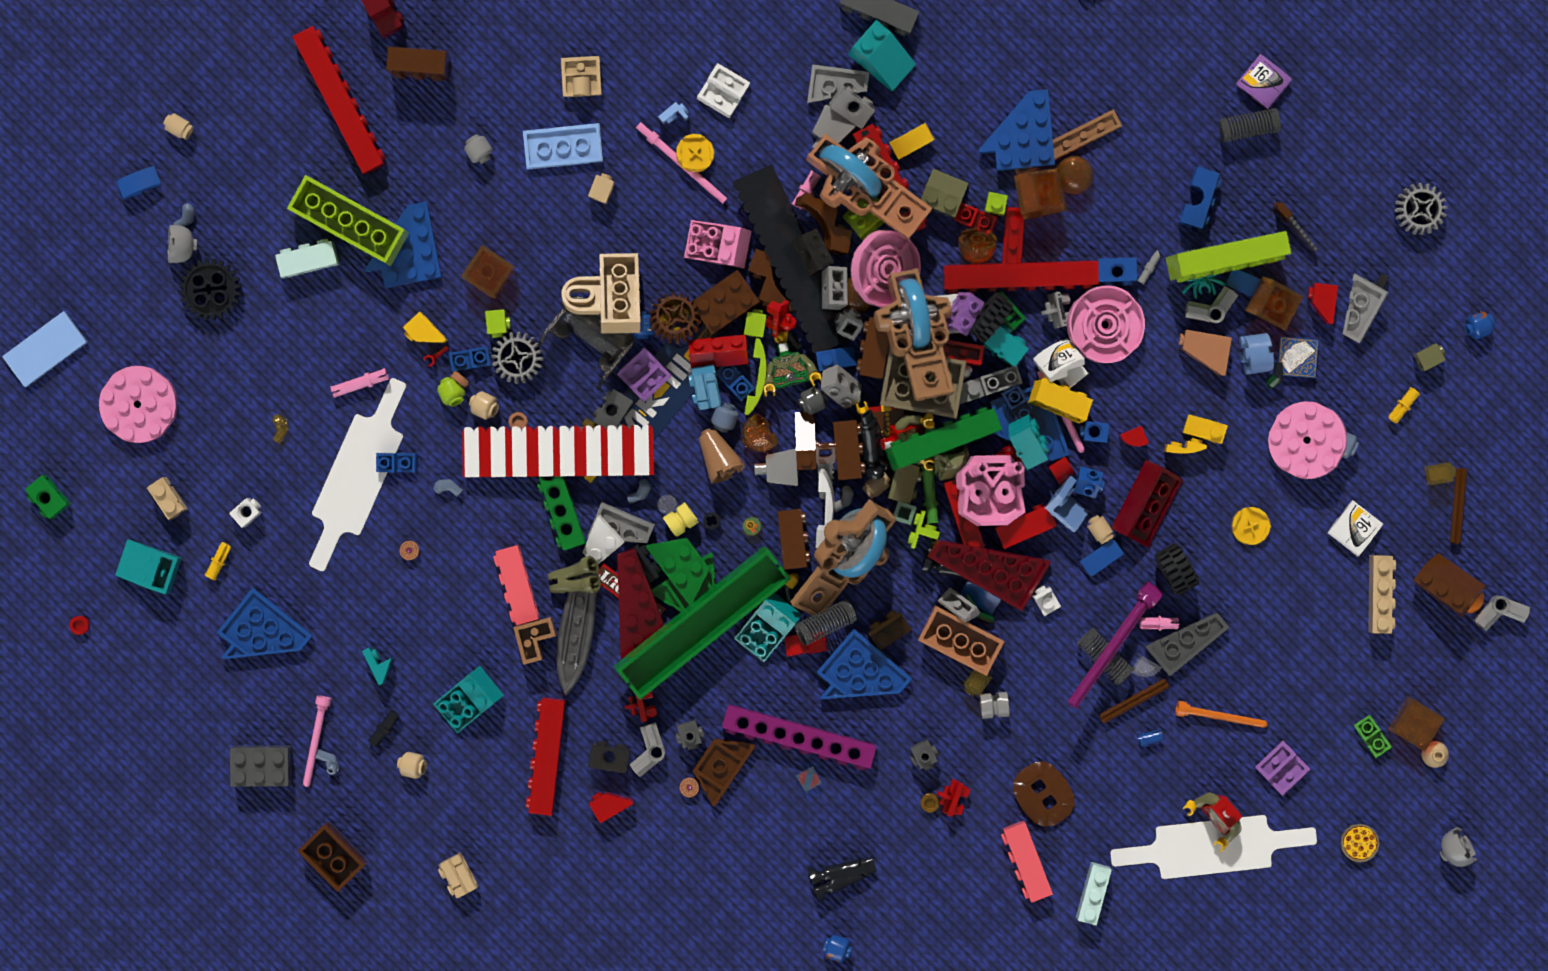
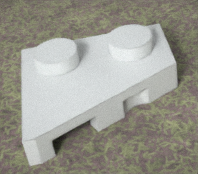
M600 514L595 520L583 550V554L586 557L592 556L598 564L624 543V540Z

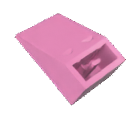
M691 220L684 258L744 269L752 231L741 227Z

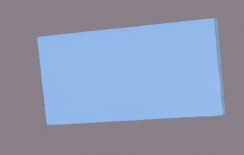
M599 123L523 131L527 170L603 162Z
M63 311L2 357L26 388L88 342L68 314Z

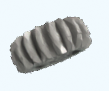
M1418 183L1417 189L1414 184L1410 185V190L1407 188L1403 189L1405 195H1398L1402 201H1395V204L1400 206V208L1394 209V212H1400V215L1396 216V220L1402 218L1403 221L1399 225L1407 224L1405 231H1409L1412 228V234L1414 235L1418 229L1420 235H1424L1425 230L1428 234L1432 233L1431 227L1437 230L1438 225L1436 223L1443 224L1444 221L1440 217H1446L1447 215L1442 212V210L1447 209V206H1442L1441 204L1446 199H1439L1442 192L1435 194L1436 187L1434 186L1429 190L1430 185L1428 183L1425 184L1424 188L1422 183ZM1414 194H1424L1430 198L1423 202L1419 198H1415ZM1408 200H1410L1412 211L1407 215L1406 205ZM1434 203L1435 214L1432 219L1429 208ZM1427 204L1422 210L1423 213H1416L1419 206ZM1421 217L1428 224L1420 225L1414 223L1412 219Z
M511 332L509 333V340L504 335L502 337L505 341L504 343L497 341V344L501 347L500 349L493 348L494 351L498 352V355H492L491 357L498 361L493 362L492 365H499L495 372L503 371L500 376L502 379L508 375L507 382H511L514 377L515 384H518L519 378H521L522 383H526L525 376L532 380V372L535 375L539 374L535 368H542V365L537 364V362L544 360L543 357H538V354H542L543 350H536L540 344H532L535 340L534 337H531L528 341L527 333L521 338V332H517V338H514V334ZM517 342L527 344L532 351L521 352ZM511 344V355L502 359L505 348ZM516 352L518 355L524 356L519 364L515 360H510L513 359ZM533 357L532 365L524 372V361ZM514 363L519 374L509 372L504 364Z

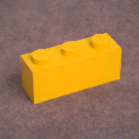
M1047 378L1034 382L1028 403L1076 423L1087 421L1093 399L1087 397V394L1073 392L1070 390V387L1056 385L1053 383L1054 381L1049 382Z

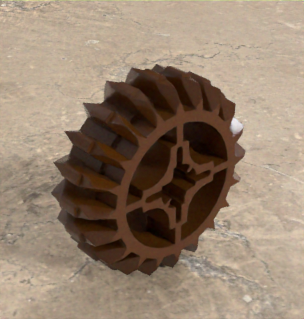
M672 292L671 297L664 294V300L658 298V304L653 303L652 308L654 310H650L652 317L649 318V322L653 323L651 329L656 330V336L662 334V341L667 337L668 343H671L672 339H676L678 344L681 338L686 342L687 336L693 338V332H698L697 326L701 325V321L698 320L700 319V313L695 311L698 310V306H692L694 300L689 302L690 297L688 295L682 298V293H679L678 297H675V293ZM670 306H677L674 309L668 308ZM684 309H686L691 316L690 322L687 321V318L683 316ZM660 314L668 321L666 327L659 319ZM679 314V317L672 321V318ZM676 327L682 328L681 330H673Z

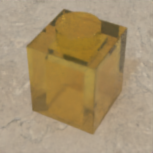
M1451 462L1424 466L1427 485L1454 481L1453 477L1456 476L1454 465L1451 466Z
M972 669L963 682V686L966 687L964 691L971 696L975 694L980 696L992 677L989 674L986 676Z

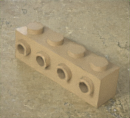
M1369 555L1368 632L1392 633V629H1395V618H1392V610H1395L1396 603L1395 598H1392L1396 588V581L1393 579L1396 561L1393 560V556Z

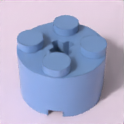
M1268 333L1239 337L1240 347L1242 348V351L1239 352L1240 362L1244 363L1245 375L1272 371L1274 368V356L1270 350L1272 344Z

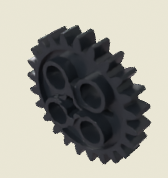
M205 258L204 264L198 260L197 267L191 264L192 271L185 269V272L188 274L187 277L181 276L185 282L179 284L180 287L184 288L179 294L185 297L180 301L187 302L184 307L185 309L192 308L190 314L193 315L197 312L196 318L200 319L204 315V320L208 321L209 316H211V319L216 321V315H218L220 319H223V313L230 315L229 308L236 309L233 305L234 302L240 303L236 299V296L242 295V293L237 292V289L241 288L242 285L236 284L240 278L233 277L236 271L229 272L231 266L226 265L224 267V261H220L217 265V259L214 258L211 263L209 259ZM217 274L223 276V281L220 284L215 283V276ZM198 276L204 278V283L201 286L196 285V278ZM210 286L214 288L227 286L226 290H213L211 294L205 291L194 293L195 289H208ZM219 293H224L225 295L223 303H218L217 301ZM201 295L206 297L204 305L198 304V298Z

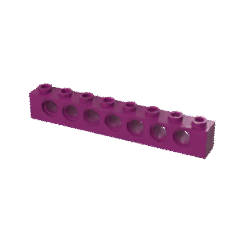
M728 704L722 725L726 733L736 735V732L743 733L745 738L752 740L755 737L761 738L763 743L773 745L774 742L779 743L781 748L792 750V747L800 749L799 752L802 754L810 755L812 752L818 754L820 759L829 760L830 757L837 759L836 763L842 765L852 763L855 764V768L866 771V768L871 769L877 747L872 743ZM746 718L749 724L747 727L741 728L738 725V720ZM757 724H766V732L759 733L756 730ZM783 728L786 731V735L783 738L776 737L774 733L776 729ZM796 733H801L804 736V741L796 743L793 740V736ZM815 738L823 741V745L820 748L812 746V741ZM838 743L841 746V751L839 753L831 752L830 747L832 744ZM856 748L860 751V755L857 758H851L849 751Z

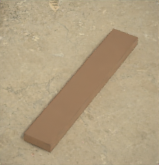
M1114 109L1053 139L1054 160L1121 128L1122 125ZM1039 168L1018 169L1014 171L1019 179Z

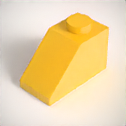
M418 312L403 327L406 330L405 336L411 342L413 340L429 343H446L448 341L422 312Z
M1188 414L1182 433L1222 444L1228 425Z

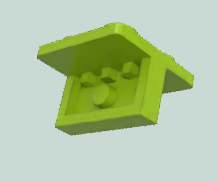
M876 197L873 201L879 202V199ZM860 201L857 203V206L864 209L867 207V204ZM849 209L842 216L862 241L885 223L870 211L864 216H859Z
M920 510V514H915L913 524L916 525L915 531L910 532L908 538L910 548L915 549L919 534L938 540L940 532L936 531L937 527L925 524L922 527L925 511Z

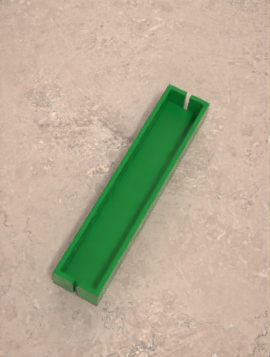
M763 546L613 667L636 696L642 699L791 580V578L782 566L778 564L779 562L769 549Z

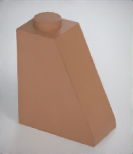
M1184 330L1183 334L1180 333L1178 345H1181L1182 351L1217 375H1226L1232 337Z

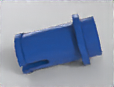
M1160 729L1145 734L1141 732V735H1138V741L1140 746L1147 747L1148 744L1163 741V735Z

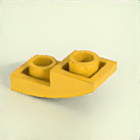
M925 122L908 133L892 140L890 145L899 160L935 139Z
M1192 438L1191 441H1186L1184 448L1182 443L1171 441L1170 445L1165 444L1164 452L1193 453L1206 449L1207 445L1202 444L1203 440Z

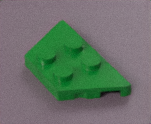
M688 538L647 545V550L689 605L692 604L710 568Z
M712 552L702 557L710 570L695 600L716 584ZM670 579L652 589L655 597L679 612H682L689 606Z

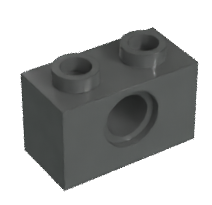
M613 389L612 392L608 391L604 396L603 400L605 403L602 408L598 406L593 414L595 418L593 422L603 426L605 429L609 425L618 428L634 401ZM610 405L617 407V413L614 416H610L607 413V408Z

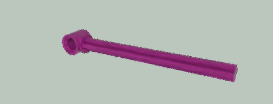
M1149 581L1139 590L1136 599L1138 602L1067 701L1071 707L1078 708L1146 609L1153 608L1162 597L1163 592Z

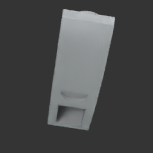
M1017 365L964 382L962 384L959 405L1016 386L1017 384H1022Z

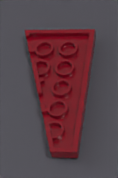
M937 540L928 554L929 558L1023 611L1051 563L1050 560L942 540Z
M635 548L617 554L621 659L665 625Z

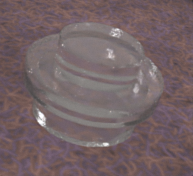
M664 495L659 499L658 508L662 513L669 514L671 511L674 512L676 510L677 501L673 496Z

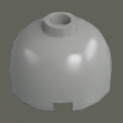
M180 225L169 226L168 263H183L192 256L193 250H197V239H193L192 232L188 228Z
M1459 827L1452 829L1444 835L1441 840L1442 851H1440V854L1445 862L1449 861L1454 866L1464 867L1475 862L1477 858H1473L1476 855L1475 850L1466 835L1462 837L1459 833L1462 831Z

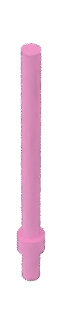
M640 122L636 128L647 137L646 140L651 144H655L680 166L677 162L676 153L659 138L656 132L650 131ZM683 169L722 204L728 199L698 172H689Z

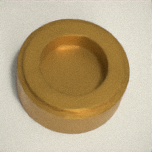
M926 793L922 796L920 805L925 812L932 813L939 808L940 801L935 794Z

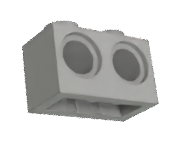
M838 364L823 370L821 390L844 409L860 403L861 383Z

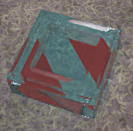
M813 766L796 775L805 793L822 783Z

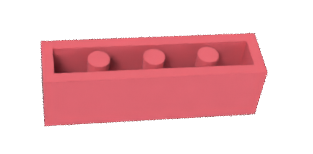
M516 545L495 551L496 555L493 556L496 567L500 566L502 573L499 574L501 585H505L507 591L504 593L507 604L510 603L512 611H509L511 621L515 622L517 626L540 619L520 546Z
M1023 820L1002 828L1004 831L1001 834L1005 845L1009 844L1011 849L1008 855L1012 863L1016 862L1018 868L1015 870L1018 881L1022 880L1025 886L1022 888L1025 899L1029 898L1032 903L1053 895L1025 821Z

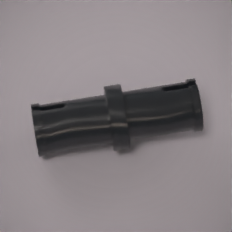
M390 710L384 720L378 723V728L368 739V742L378 747L384 737L391 733V728L400 718V715L394 710Z

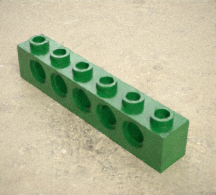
M538 476L540 482H537L539 491L544 493L546 498L543 501L545 509L550 511L552 516L549 519L553 530L556 529L558 537H555L558 547H562L564 551L585 544L586 540L565 477L554 476L551 480H546L544 476ZM553 487L558 488L560 491L558 498L550 496V490ZM560 505L566 509V514L563 517L556 514V508ZM564 524L571 525V534L566 535L562 532Z

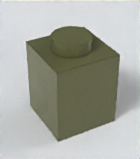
M1437 343L1413 354L1421 372L1446 361L1444 358L1446 353L1441 345L1438 346Z

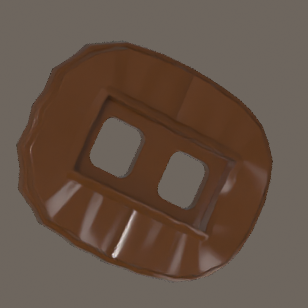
M1042 761L1030 764L1017 774L1013 782V793L1018 803L1035 824L1043 827L1054 826L1069 816L1075 806V796L1066 779L1052 764ZM1038 779H1041L1046 788L1039 793H1035L1031 785ZM1049 795H1052L1057 803L1050 809H1046L1042 801Z

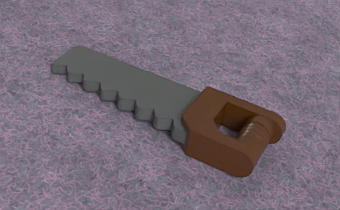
M1275 202L1273 204L1274 210L1285 223H1289L1313 251H1316L1317 247L1294 220L1292 212L1284 203Z
M815 441L818 480L820 470L825 469L833 484V469L836 460L835 442L819 443V441ZM832 450L829 454L819 455V451ZM819 492L820 499H826V492Z

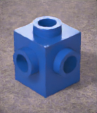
M1081 466L1076 478L1074 493L1096 499L1098 491L1102 492L1105 481L1102 480L1103 472Z

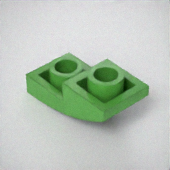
M1370 715L1354 725L1375 758L1392 748Z

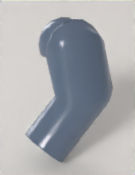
M190 203L182 206V218L175 221L174 225L186 227L194 221L195 209Z
M451 479L438 480L433 487L434 491L438 494L443 491H450L456 497L463 491Z
M640 480L637 492L627 495L629 504L647 498L651 490L648 480Z
M319 749L316 759L325 761L328 774H336L339 770L336 756Z

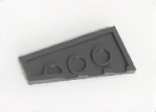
M1216 612L1145 647L1165 672L1171 676L1225 632L1229 626Z

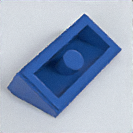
M968 580L960 592V595L966 598L965 594L968 593L976 606L990 615L993 614L1001 601L1000 598Z

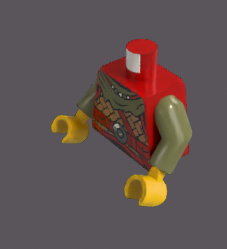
M931 413L926 414L924 417L921 415H904L899 421L889 427V437L880 440L882 449L885 450L891 447L890 443L900 439L902 443L908 441L907 436L918 433L919 436L924 435L925 427L928 429L934 427L935 422L932 421L934 416ZM929 457L914 464H924V468L931 471L934 469V466L927 464V462L935 463V459Z
M1208 792L1195 799V802L1192 800L1187 801L1183 809H1190L1187 814L1188 816H1191L1199 807L1220 833L1224 835V837H1220L1214 842V846L1217 843L1221 845L1222 849L1219 852L1228 847L1229 842L1240 834L1242 827L1239 820L1242 818V815L1227 797Z

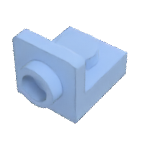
M675 102L658 118L663 124L666 122L670 124L678 117L676 114L679 112L686 121L688 119L686 114L689 111L682 103L678 105Z

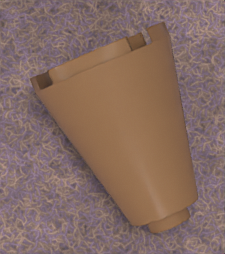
M709 428L701 432L699 442L711 483L718 484L733 477L732 474L736 470L739 473L745 468L741 458L716 430Z

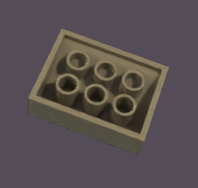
M889 348L880 405L957 419L966 361L947 358L949 362L948 370L954 389L953 394L915 401L904 356L898 357L894 355L891 348ZM932 374L925 375V379L928 382L935 381V377Z

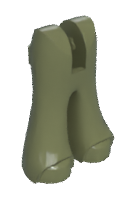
M587 556L572 566L548 573V581L558 580L557 584L549 586L550 593L598 592L601 587L599 576L593 575L578 580H571L573 577L598 573L599 566L597 561L592 556Z

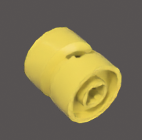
M685 502L676 508L675 513L671 511L663 517L676 537L683 534L686 527L691 528L699 523Z

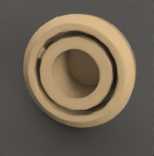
M1431 741L1424 746L1422 759L1429 767L1439 768L1448 761L1449 751L1443 743Z

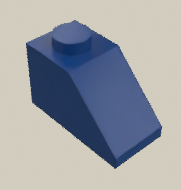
M854 346L816 352L819 372L837 364L842 368L857 365Z

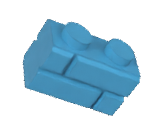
M710 364L692 368L689 382L690 387L695 388V392L692 393L694 404H698L699 410L720 407L721 398L714 365Z

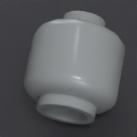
M476 134L465 142L464 151L473 163L480 162L483 164L491 159L489 155L493 149L484 136Z

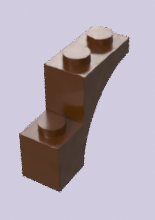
M804 193L797 197L795 206L809 212L816 219L822 230L824 252L838 256L848 254L852 231L847 230L845 226L835 225L838 206L833 208L822 199L814 198L815 195Z
M756 249L748 272H751V277L762 280V277L766 278L758 300L762 301L761 305L767 307L772 301L781 304L786 300L789 302V314L791 312L795 313V310L791 308V301L786 299L775 285L772 276V265L770 264L772 256H768L764 251Z

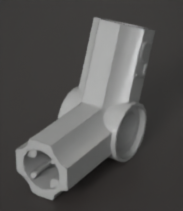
M1224 286L1212 305L1188 301L1185 318L1205 321L1211 324L1219 323L1224 319L1225 314L1238 295ZM1212 310L1219 312L1220 317L1218 320L1211 318L1210 313Z
M1497 595L1490 599L1489 603L1473 620L1484 631H1487L1501 615L1524 623L1530 613V607ZM1499 599L1504 604L1500 610L1496 608V602Z
M656 722L640 727L647 750L629 764L639 777L661 761L666 753ZM653 748H660L662 755L654 757L651 752Z

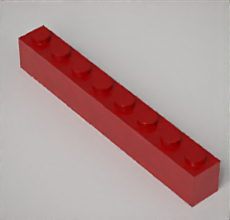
M311 26L292 36L362 174L367 175L385 166L383 160L386 157L381 149H377L375 145L377 139L373 132H368L366 126L369 124L364 115L360 116L357 110L360 107L355 97L351 98L348 92L351 89L346 80L342 81L340 77L342 71L337 63H333L331 59L333 54L329 46H324L322 40L325 38L320 29L316 30L315 27Z
M1096 260L942 265L943 289H948V293H957L959 289H967V292H979L978 288H986V291L991 292L998 291V288L1004 287L1005 291H1017V287H1025V290H1036V286H1044V290H1053L1055 286H1063V289H1075V285H1082V288H1094V285H1099V267Z

